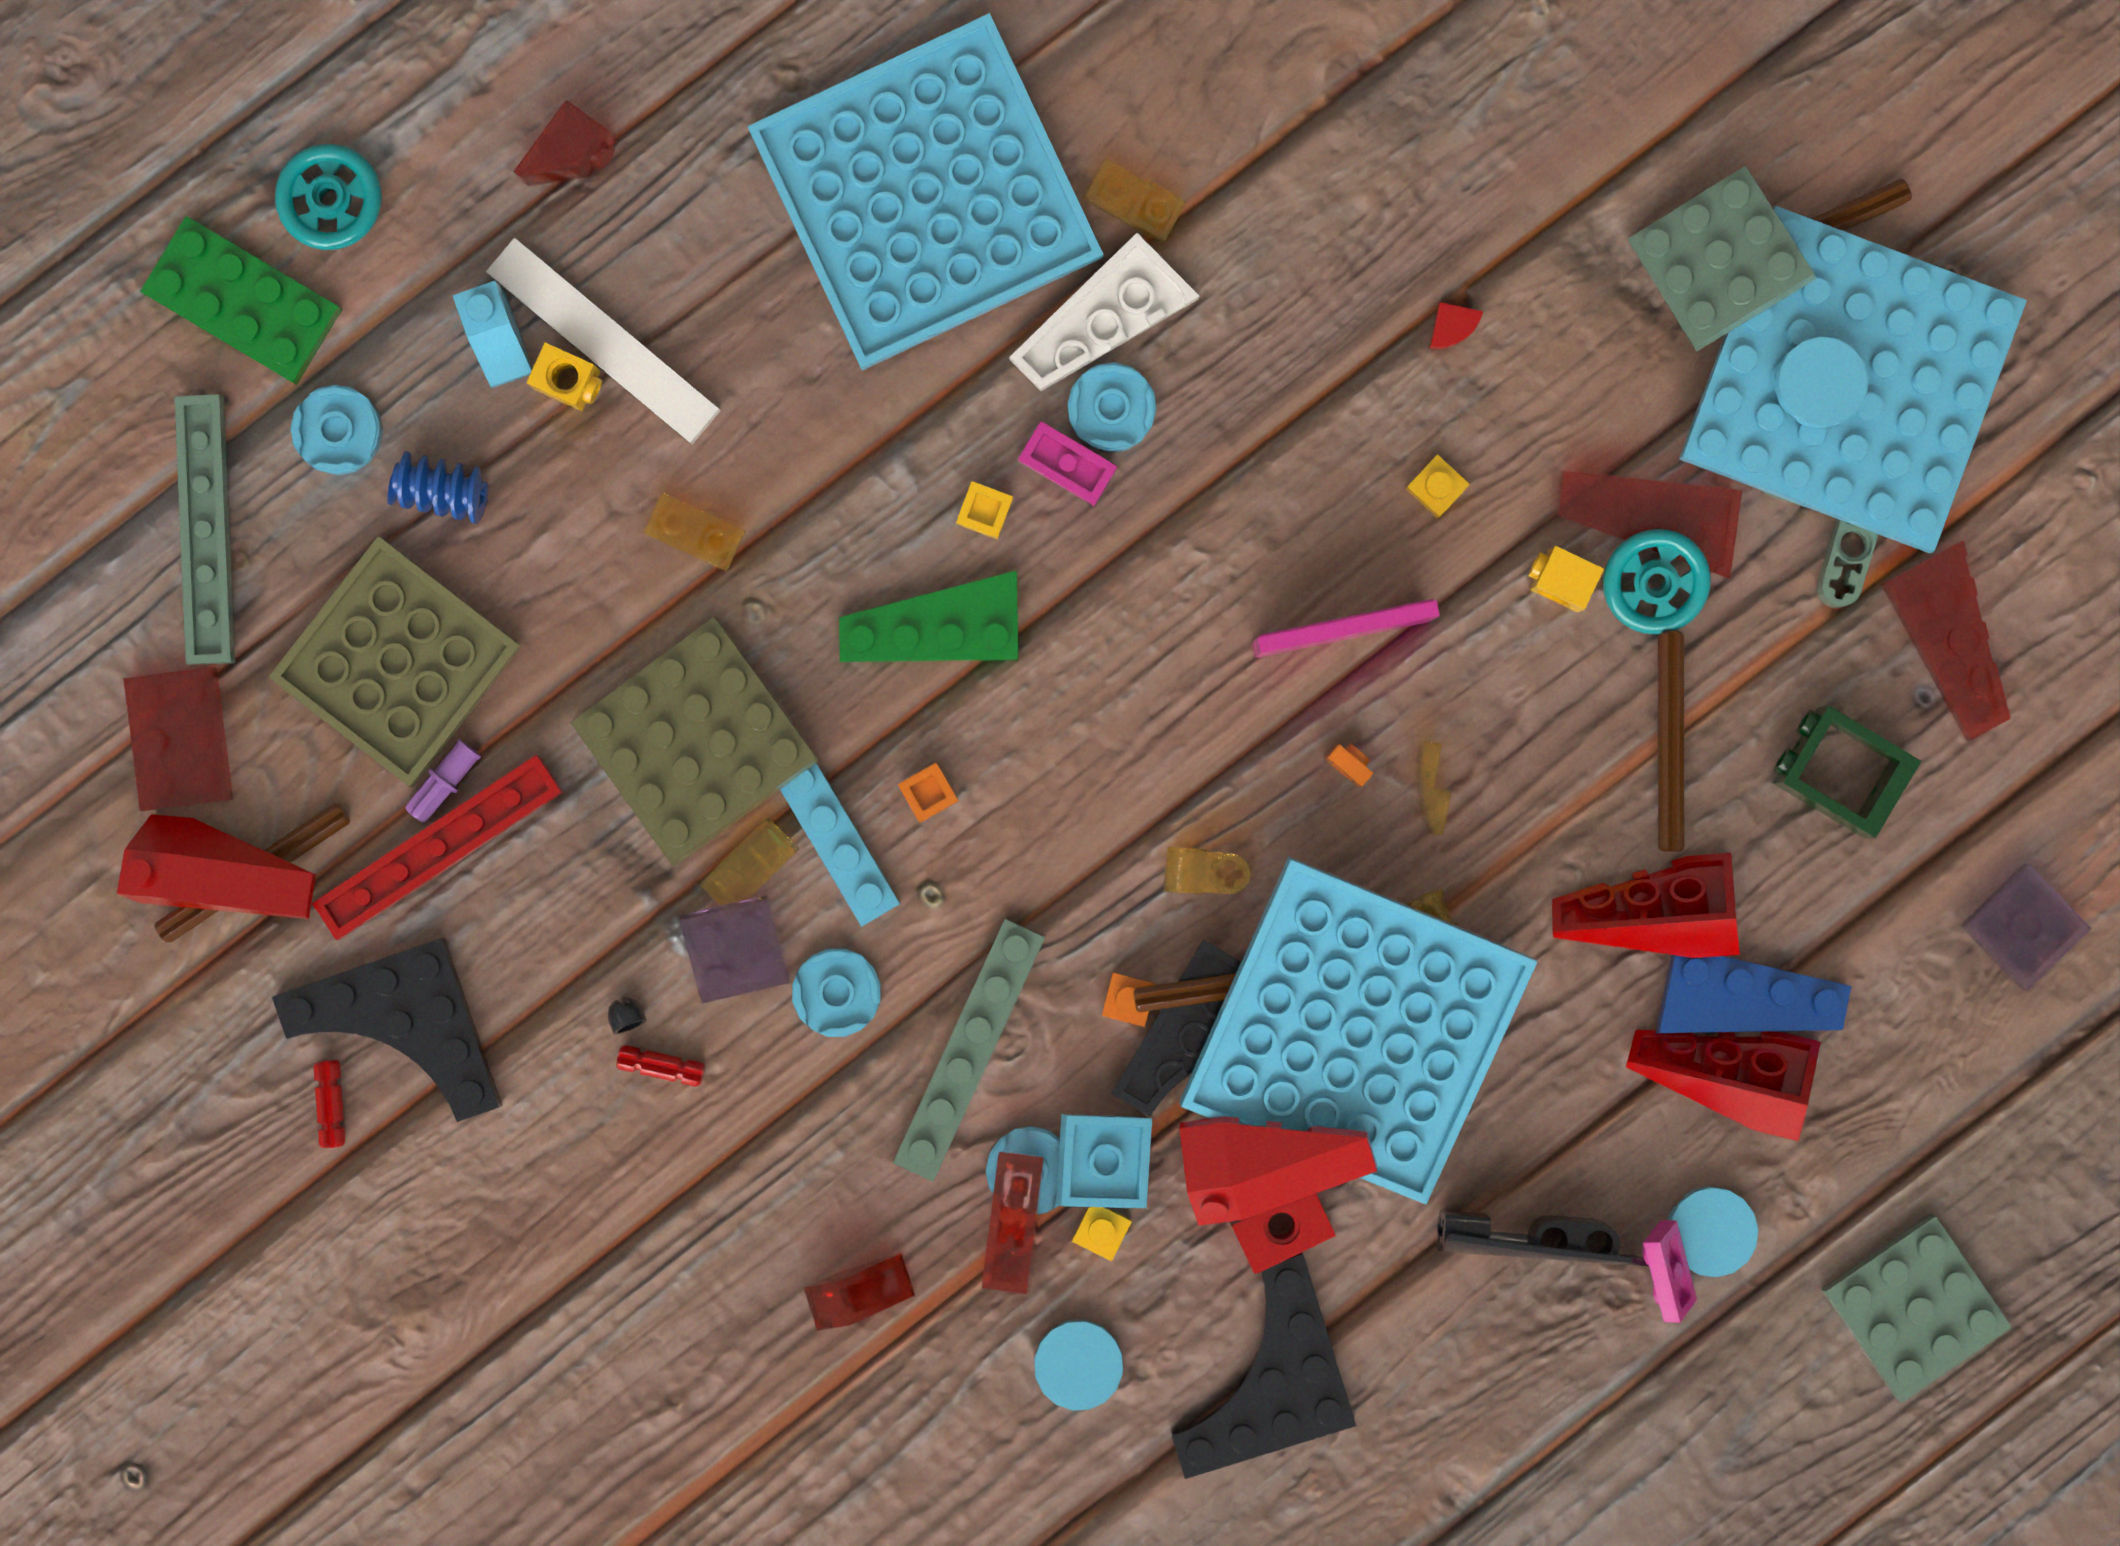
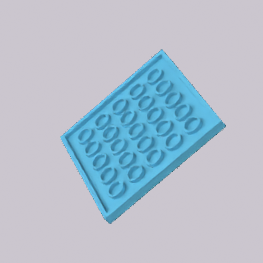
M990 13L747 126L862 371L1103 258L1104 254Z
M1774 206L1773 210L1814 272L1816 279L1724 335L1679 459L1924 552H1934L2027 300L1781 207ZM1819 336L1837 338L1852 346L1863 359L1869 377L1867 395L1859 410L1845 422L1827 428L1806 427L1797 422V419L1786 413L1781 407L1775 390L1776 370L1786 354L1802 341Z
M1288 856L1179 1103L1181 1107L1208 1118L1222 1116L1239 1118V1124L1266 1127L1267 1121L1282 1122L1281 1129L1307 1131L1312 1126L1366 1131L1377 1162V1172L1360 1178L1427 1204L1538 961L1529 955Z

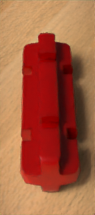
M628 1045L620 1048L616 1061V1067L620 1070L628 1072L640 1070L642 1075L672 1082L679 1079L681 1084L694 1087L702 1083L705 1073V1064L689 1059L686 1062H682L681 1057L650 1050L643 1053L640 1052V1048Z
M322 1060L316 1062L313 1066L314 1081L319 1083V1086L315 1087L317 1123H321L322 1129L318 1130L319 1146L321 1148H337L343 1146L346 1142L345 1127H340V1122L344 1120L342 1085L337 1084V1079L341 1078L340 1063L338 1060Z

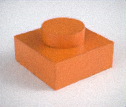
M1340 744L1335 745L1324 758L1356 787H1362L1374 774L1366 767L1370 759L1352 744H1349L1346 749Z
M937 762L897 784L919 823L959 801Z
M1112 972L1101 1016L1145 1027L1149 1011L1139 1012L1136 1010L1133 993L1136 988L1153 986L1156 983Z

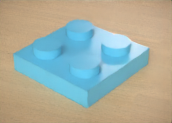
M1061 1114L1056 1204L1075 1207L1147 1208L1152 1118Z

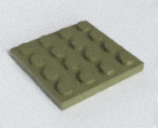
M378 536L268 678L406 785L414 787L522 648V645L393 545Z
M715 617L711 618L570 722L669 863L674 867L819 761Z

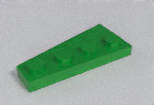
M1017 570L839 617L840 663L1018 660Z

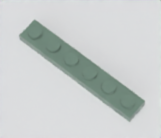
M220 394L174 396L186 664L235 663L224 397Z
M1006 918L1004 919L893 1164L934 1182L1044 942L1045 936Z

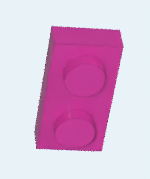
M1042 421L1038 424L1018 458V462L1094 507L1118 467Z
M1660 1220L1643 1242V1258L1650 1267L1654 1283L1653 1296L1655 1302L1660 1306L1663 1321L1681 1323L1697 1301L1678 1223L1673 1220Z

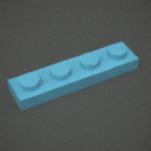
M815 763L780 789L861 927L901 904L818 763Z

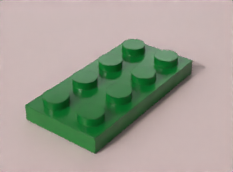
M185 216L140 290L141 293L296 385L343 310L188 216Z

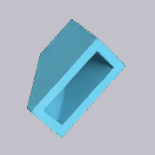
M492 281L452 295L467 339L490 387L494 388L530 375L532 366L505 290L496 281Z

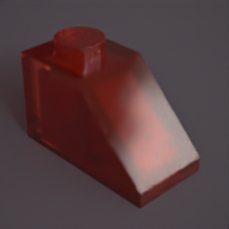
M565 100L513 172L528 187L590 177L596 168L602 170L609 163L615 152V148L612 146L616 140L608 129L568 100Z
M902 1253L833 1274L804 1287L817 1331L853 1325L915 1296Z

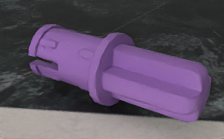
M458 739L457 744L435 770L433 768L428 770L430 776L406 804V810L421 822L428 821L451 792H458L457 784L473 764L481 758L477 751L461 739Z

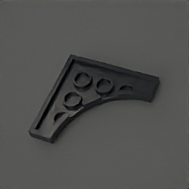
M445 938L434 940L272 997L286 1039L318 1032L350 1033L375 1039L405 1054L417 1063L439 1087L451 1107L456 1122L502 1106Z
M1203 939L1178 982L1235 974L1241 962ZM1224 1000L1161 1009L1111 1094L1150 1117L1164 1097L1193 1072Z
M1303 1253L1297 1254L1261 1272L1265 1293L1263 1336L1259 1350L1256 1352L1250 1368L1242 1379L1241 1385L1222 1406L1219 1405L1215 1410L1197 1422L1171 1433L1185 1479L1356 1426Z

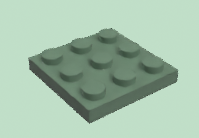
M1746 166L1628 238L1631 247L1696 352L1816 279L1814 272Z
M1932 1214L1821 1289L1895 1399L1900 1403L1915 1395L2012 1328L1938 1218Z

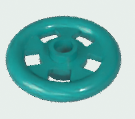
M319 144L300 151L286 163L276 183L275 204L281 223L296 240L306 246L320 250L342 249L361 240L374 226L381 209V185L374 168L361 154L342 145ZM318 164L323 171V175L316 177L310 184H307L302 173L309 167ZM342 164L356 174L350 185H347L341 178L335 176ZM328 191H335L337 194L336 201L331 205H324V194ZM306 195V203L311 211L298 216L294 208L293 198ZM352 196L364 199L362 209L357 217L346 213L351 205ZM319 219H337V231H319Z
M1666 529L1642 531L1623 541L1610 556L1603 575V593L1610 611L1628 628L1645 634H1661L1663 631H1675L1690 623L1704 607L1711 586L1710 568L1702 550L1685 535ZM1657 547L1660 558L1641 564L1638 552L1647 548ZM1679 555L1685 558L1691 568L1682 576H1679L1674 566L1670 564V561ZM1622 572H1635L1634 591L1621 590ZM1653 574H1661L1664 577L1663 584L1658 588H1651L1648 585V580ZM1681 587L1690 595L1686 602L1679 609H1676L1668 601L1675 596L1678 588ZM1641 599L1650 604H1658L1653 617L1636 612Z

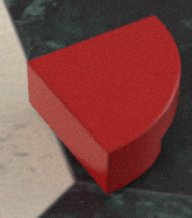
M1440 302L1437 307L1429 348L1446 349L1464 341L1477 328L1483 311Z

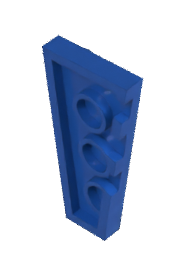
M1671 955L1655 1034L1843 1030L1851 986L1724 956L1691 958Z

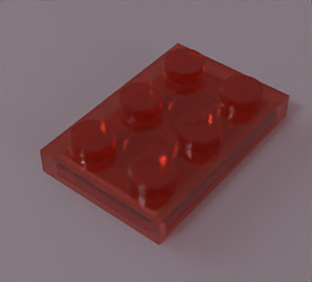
M207 667L123 678L140 811H153L233 800L217 668Z

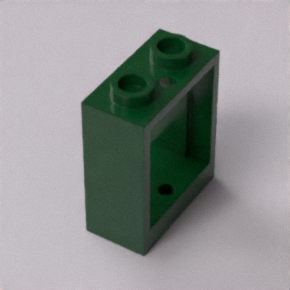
M1829 705L1817 707L1816 711L1809 710L1798 725L1796 732L1801 736L1792 750L1790 748L1785 749L1777 760L1774 771L1778 774L1772 784L1863 838H1876L1922 761ZM1830 725L1889 760L1858 814L1798 779Z

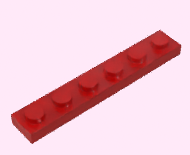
M535 755L314 901L312 905L335 940H341L564 791L540 755Z

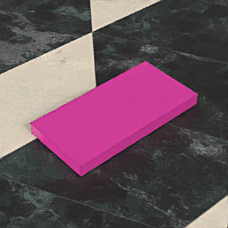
M1429 599L1262 634L1252 643L1254 656L1259 658L1427 623L1440 616L1437 600Z

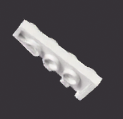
M1136 233L1031 335L1009 359L1040 391H1043L1197 301L1199 295Z

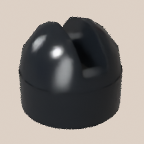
M622 998L621 1002L615 1000L609 1006L608 1022L615 1035L637 1028L647 1021L642 1007L632 998Z

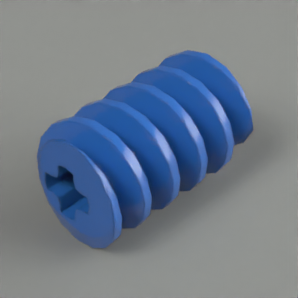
M405 451L400 461L394 466L389 481L387 501L389 505H393L398 500L400 506L405 509H410L416 503L418 511L427 513L433 507L435 514L442 517L446 516L451 510L453 518L460 521L468 514L471 523L478 524L481 521L487 504L488 482L482 481L480 467L475 466L468 478L464 477L462 463L458 462L450 474L447 473L445 459L440 458L435 469L431 470L429 469V458L427 455H422L417 466H413L411 453Z

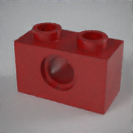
M1317 1194L1244 1220L1230 1222L1254 1275L1336 1236ZM1277 1213H1286L1292 1217L1290 1230L1282 1235L1273 1234L1268 1230L1270 1218Z

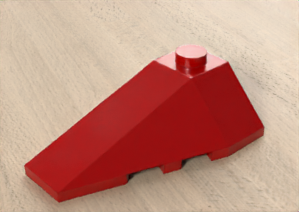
M151 814L124 849L116 894L143 904L309 919L316 874L195 818Z
M1731 852L1684 856L1672 860V867L1648 874L1647 870L1644 869L1632 873V880L1611 887L1605 883H1600L1552 899L1553 938L1691 958L1740 955Z
M1635 1030L1626 1068L1752 1130L1799 1141L1809 1103L1821 1041L1779 1031L1760 1032L1759 1037H1735L1734 1032H1719L1718 1036H1695L1693 1033L1655 1034L1656 1030Z
M1226 1116L1180 1122L1179 1131L1187 1194L1198 1226L1244 1220L1377 1172V1162L1368 1133L1366 1131L1312 1126L1307 1131L1281 1129L1282 1122L1267 1121L1266 1127L1239 1124V1118Z

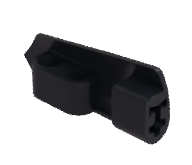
M1440 1210L1438 1216L1437 1248L1440 1252L1649 1266L1645 1263L1643 1257L1619 1254V1237L1615 1230L1603 1221L1594 1218L1541 1216L1530 1225L1528 1234L1491 1232V1218L1486 1213ZM1553 1227L1559 1228L1562 1238L1558 1246L1555 1248L1542 1247L1541 1238L1545 1230ZM1594 1231H1604L1606 1234L1605 1246L1598 1252H1589L1586 1247L1588 1236Z

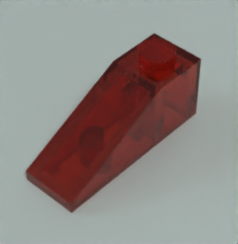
M999 1152L982 1280V1288L1022 1294L1030 1292L1036 1249L1044 1157Z

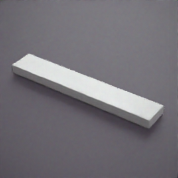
M516 238L510 242L486 271L692 445L719 414V408Z

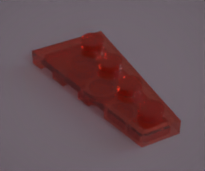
M1562 470L1556 515L1623 540L1642 531L1652 529H1666L1678 532L1690 538L1702 550L1709 564L1710 572L1730 579L1742 490ZM1657 547L1647 548L1658 552ZM1679 555L1675 558L1677 560L1688 563L1682 555Z
M1963 540L1887 580L1881 586L1967 741L1986 733L2008 721L2011 717L1997 664L1992 660L1987 641L1990 637L1986 622H1982L1976 599L1978 592L1974 577L1971 578L1965 557L1968 554Z

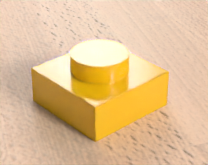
M1437 454L1405 489L1438 519L1470 484Z
M971 481L956 524L998 540L1014 497Z
M1088 1207L1072 1238V1242L1112 1262L1132 1219L1108 1207Z

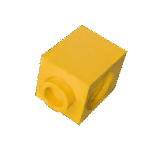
M545 342L526 383L540 393L583 411L586 402L592 404L600 391L602 380L598 378L601 371L594 364ZM565 369H576L578 381L575 386L567 390L559 389L557 384L559 374Z
M1554 546L1546 554L1539 552L1528 574L1529 577L1534 579L1529 590L1578 613L1585 610L1604 569L1562 548Z

